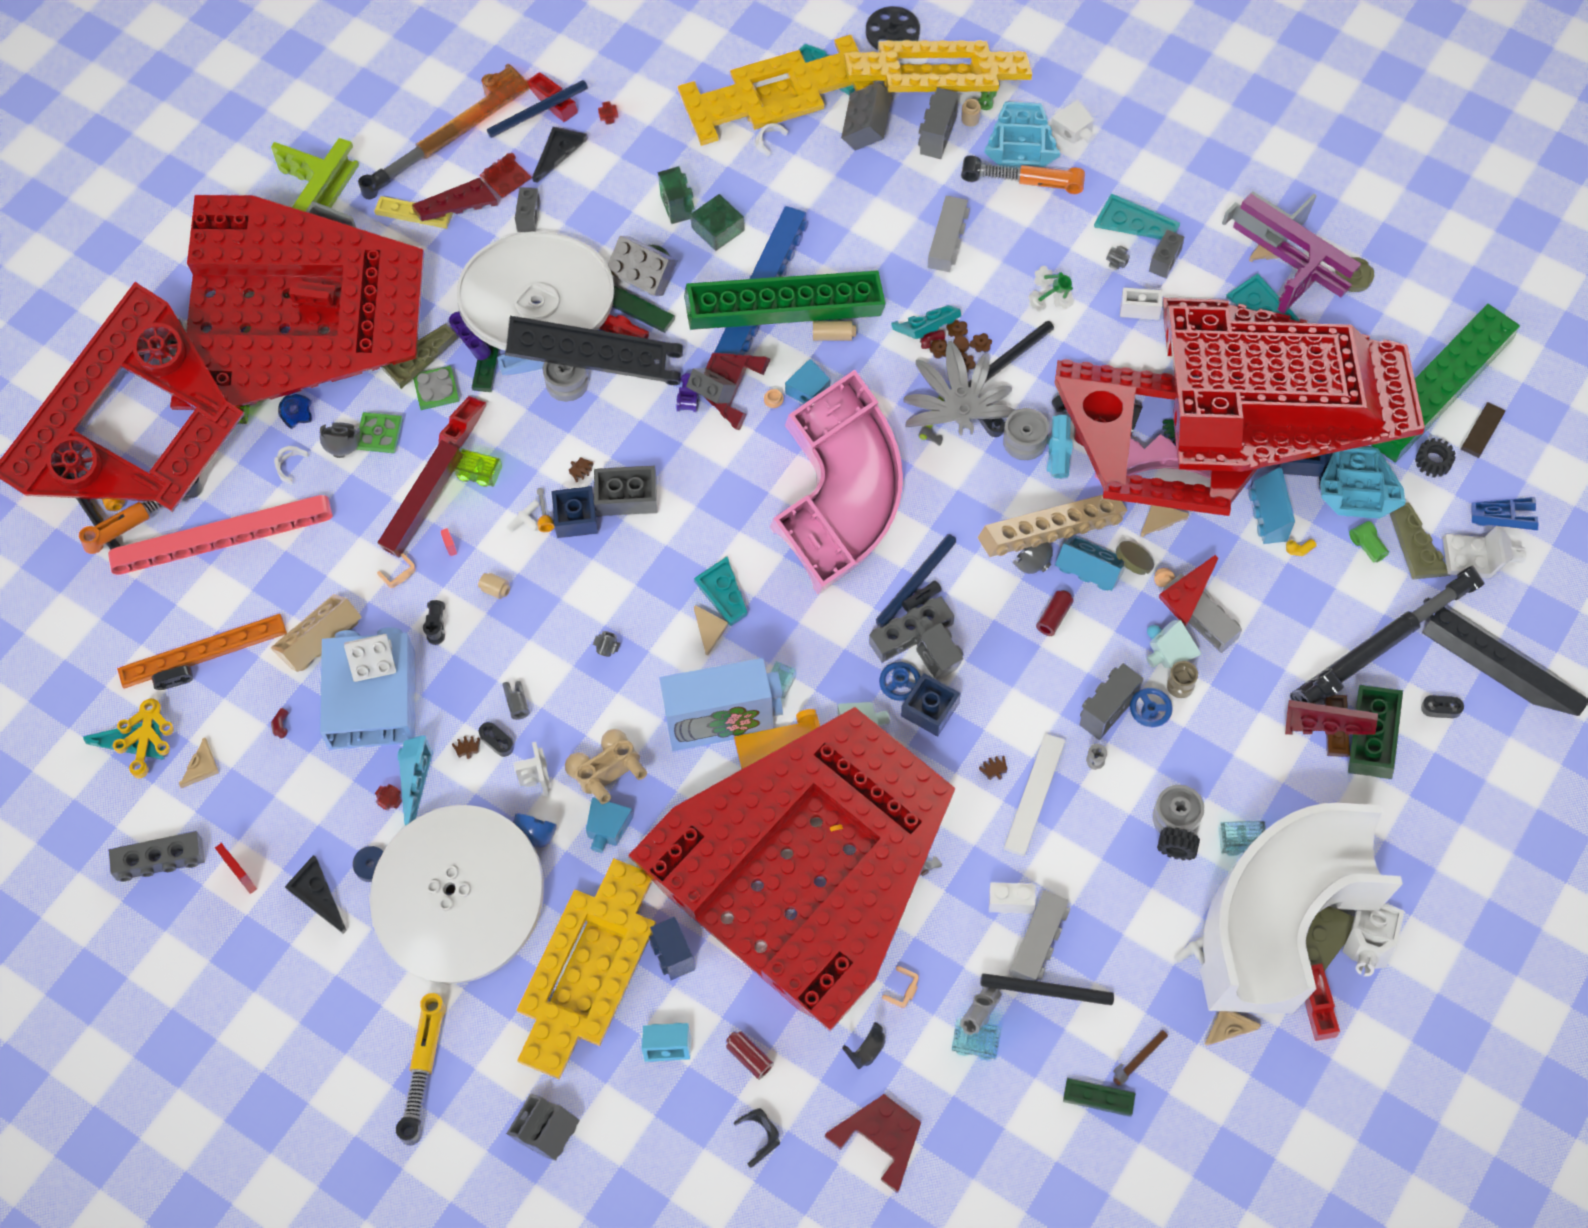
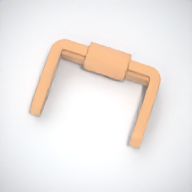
M404 553L400 555L410 568L395 577L393 581L390 582L380 571L376 572L389 588H394L398 584L403 583L416 571L415 565Z
M897 966L896 971L913 978V981L907 988L903 1002L884 994L882 999L900 1008H905L909 1000L913 999L918 989L916 985L919 977L916 973Z

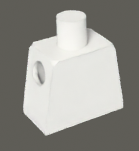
M1078 99L1051 117L1050 127L1052 131L1071 144H1075L1081 139L1089 144L1096 137L1092 132L1094 118Z

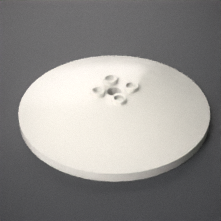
M524 232L503 237L479 250L463 268L458 279L456 296L460 315L467 327L484 342L505 350L510 315L598 330L611 311L614 300V282L605 260L593 248L582 241L553 232ZM541 301V303H539V304H533V303H532V302Z
M454 805L425 813L406 825L391 840L374 871L370 889V913L378 940L388 955L399 966L429 981L456 984L488 976L502 968L520 952L537 925L544 897L542 866L534 846L524 832L512 821L495 811L479 806ZM450 884H454L456 890L452 895L448 896L446 888Z

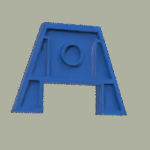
M1536 497L1471 502V520L1476 525H1493L1538 531V516H1516L1515 511H1536Z

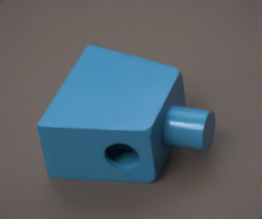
M809 359L785 382V394L805 404L830 387L831 380Z
M592 797L586 825L587 837L593 839L591 850L603 853L606 843L614 846L618 845L633 819L632 808L611 802L601 804L597 798Z

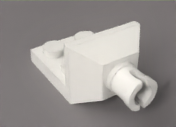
M1495 526L1485 537L1445 534L1442 537L1449 575H1457L1462 570L1473 565L1481 578H1491L1508 562L1523 563L1526 559V552H1521L1525 551L1526 548L1523 546H1511L1510 538L1500 526Z
M1384 904L1379 911L1356 910L1352 929L1342 952L1357 962L1356 971L1358 974L1361 975L1363 968H1365L1364 976H1371L1375 969L1387 967L1398 944L1404 910L1388 904Z

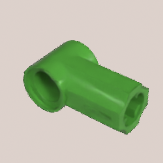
M1366 521L1349 531L1351 541L1356 546H1361L1373 563H1378L1388 556L1389 550L1378 538L1376 527L1372 522Z

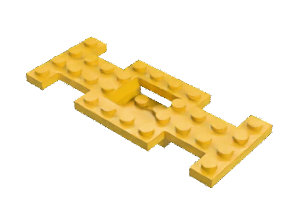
M852 35L834 39L837 54L805 63L800 50H796L730 70V76L734 84L700 94L695 80L678 85V93L700 145L703 146L719 141L714 126L746 117L748 122H751L753 129L756 130L763 128L767 124H776L823 110L824 103L820 94L853 85L855 90L858 91L874 84L873 81H848L844 52H859ZM788 73V78L756 88L753 84Z

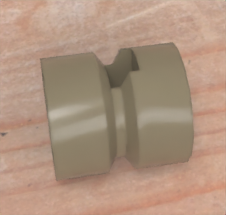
M1179 661L1173 665L1166 685L1168 692L1172 696L1186 698L1192 694L1199 674L1194 664L1188 661Z

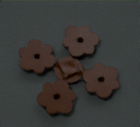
M955 320L953 323L946 325V330L950 337L954 336L953 343L960 351L966 370L969 372V369L976 367V363L972 355L968 356L963 352H966L969 347L975 349L978 353L981 351L988 352L991 349L992 339H989L986 333L974 335L973 340L969 343L968 339L963 336L968 334L967 323ZM932 341V347L929 351L933 353L934 358L946 357L947 341Z

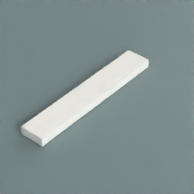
M1045 733L1004 846L1005 851L1025 857L1066 740Z

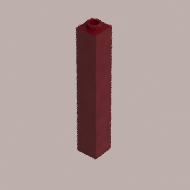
M441 440L379 538L377 544L384 551L398 558L401 557L400 554L408 546L463 457L459 450L460 447L454 442L449 441L447 443Z

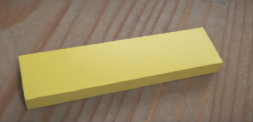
M384 196L379 197L374 210L375 215L444 229L448 228L453 216L451 212L446 213L445 217L420 221L412 210L414 202Z

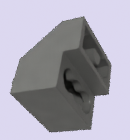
M530 1093L506 1134L537 1154L556 1161L563 1153L564 1146L570 1136L576 1131V1126L580 1119L561 1105L551 1103L541 1096Z

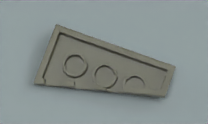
M445 323L418 340L416 359L395 365L388 364L381 366V368L402 389L458 339L456 333Z
M1407 502L1404 506L1389 513L1412 580L1451 576L1447 572V566L1443 561V554L1434 547L1432 537L1422 528L1423 523L1411 504Z
M1331 906L1324 908L1316 914L1306 935V949L1310 965L1322 963L1324 971L1328 968L1346 943L1352 929L1354 916Z

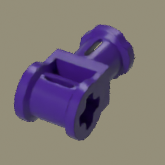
M685 373L681 376L683 383L682 387H679V393L677 394V412L693 410V412L697 413L698 393L686 387L691 373Z

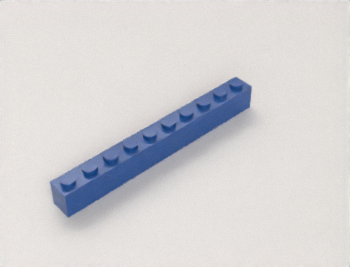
M784 206L750 279L785 276L788 267L787 263L792 261L795 253L794 249L800 245L801 234L808 227L809 221L806 220L805 211ZM759 326L726 327L714 353L744 355L745 352L750 350L751 339L757 335Z

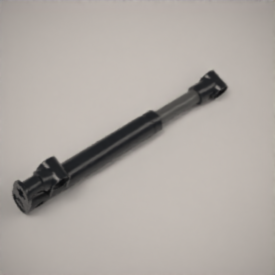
M1473 565L1457 574L1458 578L1445 586L1446 589L1413 612H1405L1291 692V700L1314 704L1321 698L1325 699L1338 693L1344 688L1342 684L1344 681L1421 627V622L1451 601L1459 600L1466 593H1472L1479 589L1485 582Z

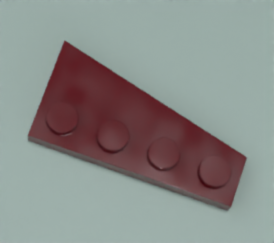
M479 177L412 204V210L420 221L445 217L446 213L460 214L465 209L474 208V210H479L484 205L498 206V201Z
M1289 700L1285 735H1293V731H1303V735H1313V731H1325L1326 735H1334L1338 731H1344L1346 734H1375L1378 713Z

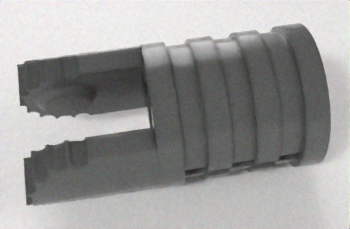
M521 681L515 682L516 692L514 693L510 683L503 682L502 687L511 718L514 720L526 718L530 711Z

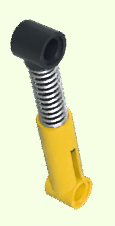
M428 993L420 1001L421 1012L409 1068L412 1075L410 1076L409 1092H407L408 1096H406L407 1100L405 1101L407 1104H405L406 1108H404L403 1117L395 1127L398 1138L408 1146L417 1144L422 1138L420 1115L422 1114L420 1111H422L421 1107H423L421 1103H424L422 1099L425 1098L423 1095L426 1094L424 1092L426 1088L424 1087L427 1086L425 1084L428 1082L426 1079L429 1078L427 1075L432 1074L442 1017L446 1013V1006L442 998L436 993ZM432 1003L438 1004V1007L435 1010H428V1007ZM414 1127V1132L410 1136H404L406 1128Z

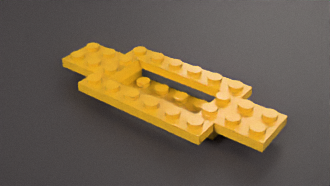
M887 40L878 42L879 52H844L848 81H883L884 87H887L888 92H936L937 87L954 92H996L999 90L998 80H1032L1033 74L1026 52H990L987 41ZM899 58H971L970 64L900 65Z
M613 858L595 897L574 889L516 1009L517 1013L536 1020L517 1059L518 1063L560 1080L578 1040L583 1039L601 1046L649 942L648 936L652 935L650 927L656 925V921L637 914L652 883L651 878L643 869ZM585 921H587V924H586V926H585V928H584V930H583V932H582V934H581V936H580V939H579V941H578V943H577V945H576V947H575V949H574V951H573V953H572V955H571V957H570V960H569V962H568V964H567V966H566V968H565V970H564V972H563V974H562V976H561V978H560V980H559V983H558V985H557V987H556V989H555V991H554V993H553V995H552L550 1001H548V999H549V997H550V995H551V992H552V990H553V988H554V986H555V984H556V982H557V980H558V978H559V976H560V974H561V972H562V969H563V967H564V965H565V963H566V961H567V959H568V957H569V955H570V953H571V951H572V948H573V946H574V944H575V942H576V940H577V938H578V936H579V934H580V932H581V930H582V927H583Z

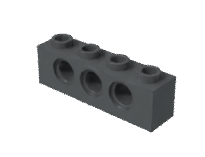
M942 596L936 599H929L923 606L909 610L903 617H896L888 625L882 628L877 627L869 634V645L881 663L918 644L920 636L915 623L923 617H932L933 619L930 621L934 626L942 623L947 628L954 625L955 615ZM913 626L915 629L909 630L906 627ZM889 636H896L897 638L892 640V639H889L888 637H889Z
M197 831L108 849L110 874L116 881L127 882L139 876L150 877L158 872L170 873L182 867L194 868L198 864L205 863L203 841ZM183 850V853L180 856L175 857V854L178 851ZM157 855H161L160 859L153 861ZM139 859L136 865L131 866L133 861Z

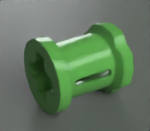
M997 91L990 92L989 94L988 92H981V97L977 101L982 110H991L993 108V99L996 97Z

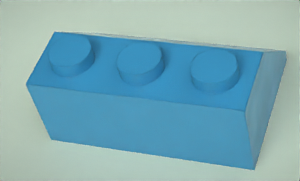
M1277 468L1254 480L1251 489H1249V500L1253 501L1254 504L1253 516L1258 521L1257 533L1259 537H1262L1263 544L1288 542L1295 524L1282 468Z
M1076 535L1071 536L1064 542L1055 566L1059 567L1060 571L1067 574L1073 573L1084 582H1093L1104 591H1112L1117 586L1126 569L1123 565L1125 562L1122 559L1119 560L1116 553Z

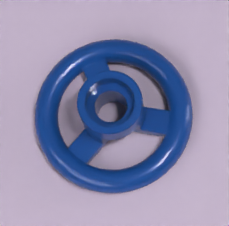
M894 662L882 670L879 677V685L882 692L888 698L896 701H905L910 692L899 695L892 693V691L902 687L913 689L921 676L918 670L911 664ZM895 669L892 673V683L886 686L885 679L887 674ZM908 671L913 674L915 683L909 681Z
M1144 688L1134 694L1130 701V712L1139 724L1146 727H1159L1170 719L1173 706L1170 698L1163 691L1156 688ZM1147 694L1159 696L1165 704H1156L1150 700ZM1139 698L1144 703L1141 709V716L1136 710V703ZM1159 711H1166L1161 719L1153 721L1157 718Z

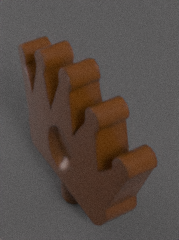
M579 457L576 463L574 461L570 462L572 467L568 471L575 482H578L577 477L584 480L582 474L589 476L587 470L592 471V467L589 465L593 466L594 463Z
M464 736L463 743L460 739H457L458 747L452 743V747L459 758L466 755L467 759H471L470 754L479 753L481 740L478 737L477 741L474 742V737L470 736L471 739L468 742L467 737Z
M995 756L996 763L991 758H988L990 765L984 761L983 766L985 769L980 766L979 771L989 780L995 776L1001 780V774L1007 773L1008 770L1005 756H1002V762L998 759V756Z

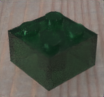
M679 166L657 172L660 197L671 225L693 219L692 211L695 210L692 199L694 196L691 187L688 188L686 185L688 180L685 172L682 173Z
M720 194L690 214L691 228L715 251L745 231L744 216Z

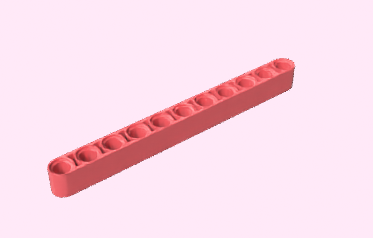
M318 495L111 549L108 552L111 573L115 575L126 574L328 521L333 517L329 498L326 495Z

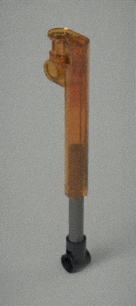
M509 63L499 73L485 74L481 79L484 98L424 137L423 140L418 141L415 144L416 148L386 168H380L371 175H362L358 179V185L363 198L368 200L374 199L378 195V190L391 182L390 179L420 159H428L432 154H435L527 92L530 87L526 79Z

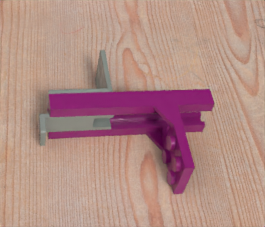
M1252 191L1242 201L1241 205L1235 202L1225 212L1221 224L1225 226L1231 219L1234 220L1233 228L1298 270L1294 276L1295 278H1290L1284 286L1286 290L1278 300L1280 304L1277 310L1284 314L1315 281L1342 298L1350 290L1352 284L1320 263L1323 261L1349 279L1360 268L1361 263L1302 226L1309 217L1317 195L1313 193L1291 216ZM1289 239L1296 245L1300 246L1301 248L1309 252V256L1299 251L1286 241Z

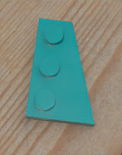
M946 305L927 311L926 316L908 317V321L904 323L892 322V330L913 339H920L925 334L937 331L939 327L951 324L956 319L962 317L961 309Z
M728 556L694 578V583L730 626L748 615Z

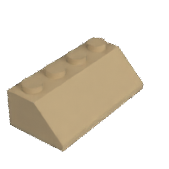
M332 594L271 646L270 649L292 670L296 672L304 671L310 666V662L315 657L322 656V639L335 638L337 632L353 629L357 626L358 620L362 616L347 598Z

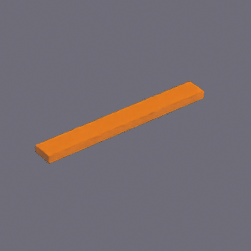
M279 613L119 667L117 670L121 685L125 689L152 680L151 677L158 672L179 666L191 667L287 634L283 618Z

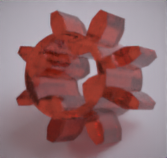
M610 101L601 102L602 107L597 108L600 122L605 121L606 125L615 123L614 119L619 118L616 104L611 105Z
M387 784L384 787L380 785L374 793L377 798L376 804L386 811H389L390 808L397 809L402 802L400 799L401 791L391 784Z

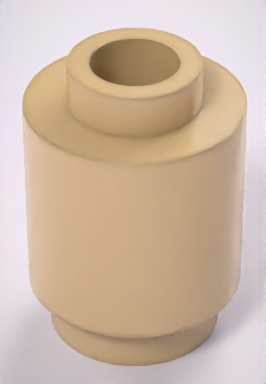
M968 99L962 105L961 121L966 126H975L980 121L981 106L977 100Z
M483 573L478 582V588L482 592L497 599L507 597L511 588L508 580L493 573Z

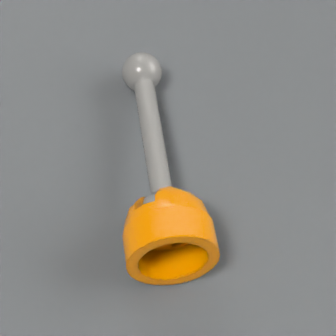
M538 488L536 493L539 495L542 516L537 523L538 530L540 532H550L554 529V521L552 517L546 515L543 498L544 489Z

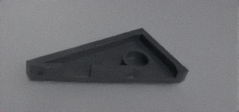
M553 126L533 173V182L538 183L588 139L587 134Z
M313 855L285 885V889L341 934H344L347 931L318 859Z

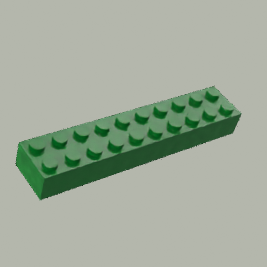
M879 270L686 283L683 295L689 330L877 317L882 315L886 305Z
M1489 303L1415 378L1425 427L1423 434L1515 338L1521 325ZM1423 434L1371 446L1378 448L1383 455L1396 463Z

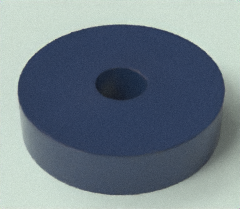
M367 846L355 854L352 867L360 880L372 882L374 871L384 852L379 847ZM373 861V862H374V865L371 866V867H368L367 864H368L369 862Z

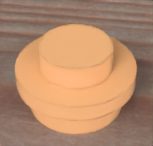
M770 389L765 393L764 403L767 407L778 408L783 404V394L779 390Z
M1165 567L1158 569L1154 576V582L1159 587H1165L1175 579L1173 571Z

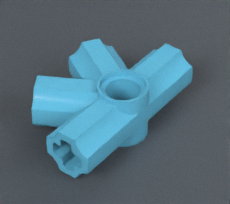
M1067 415L1053 416L1052 435L1047 438L1049 457L1046 470L1051 473V477L1056 479L1069 477L1073 441L1070 438L1071 417Z

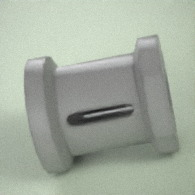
M1093 744L1090 746L1086 757L1089 768L1097 770L1105 765L1108 753L1103 745Z

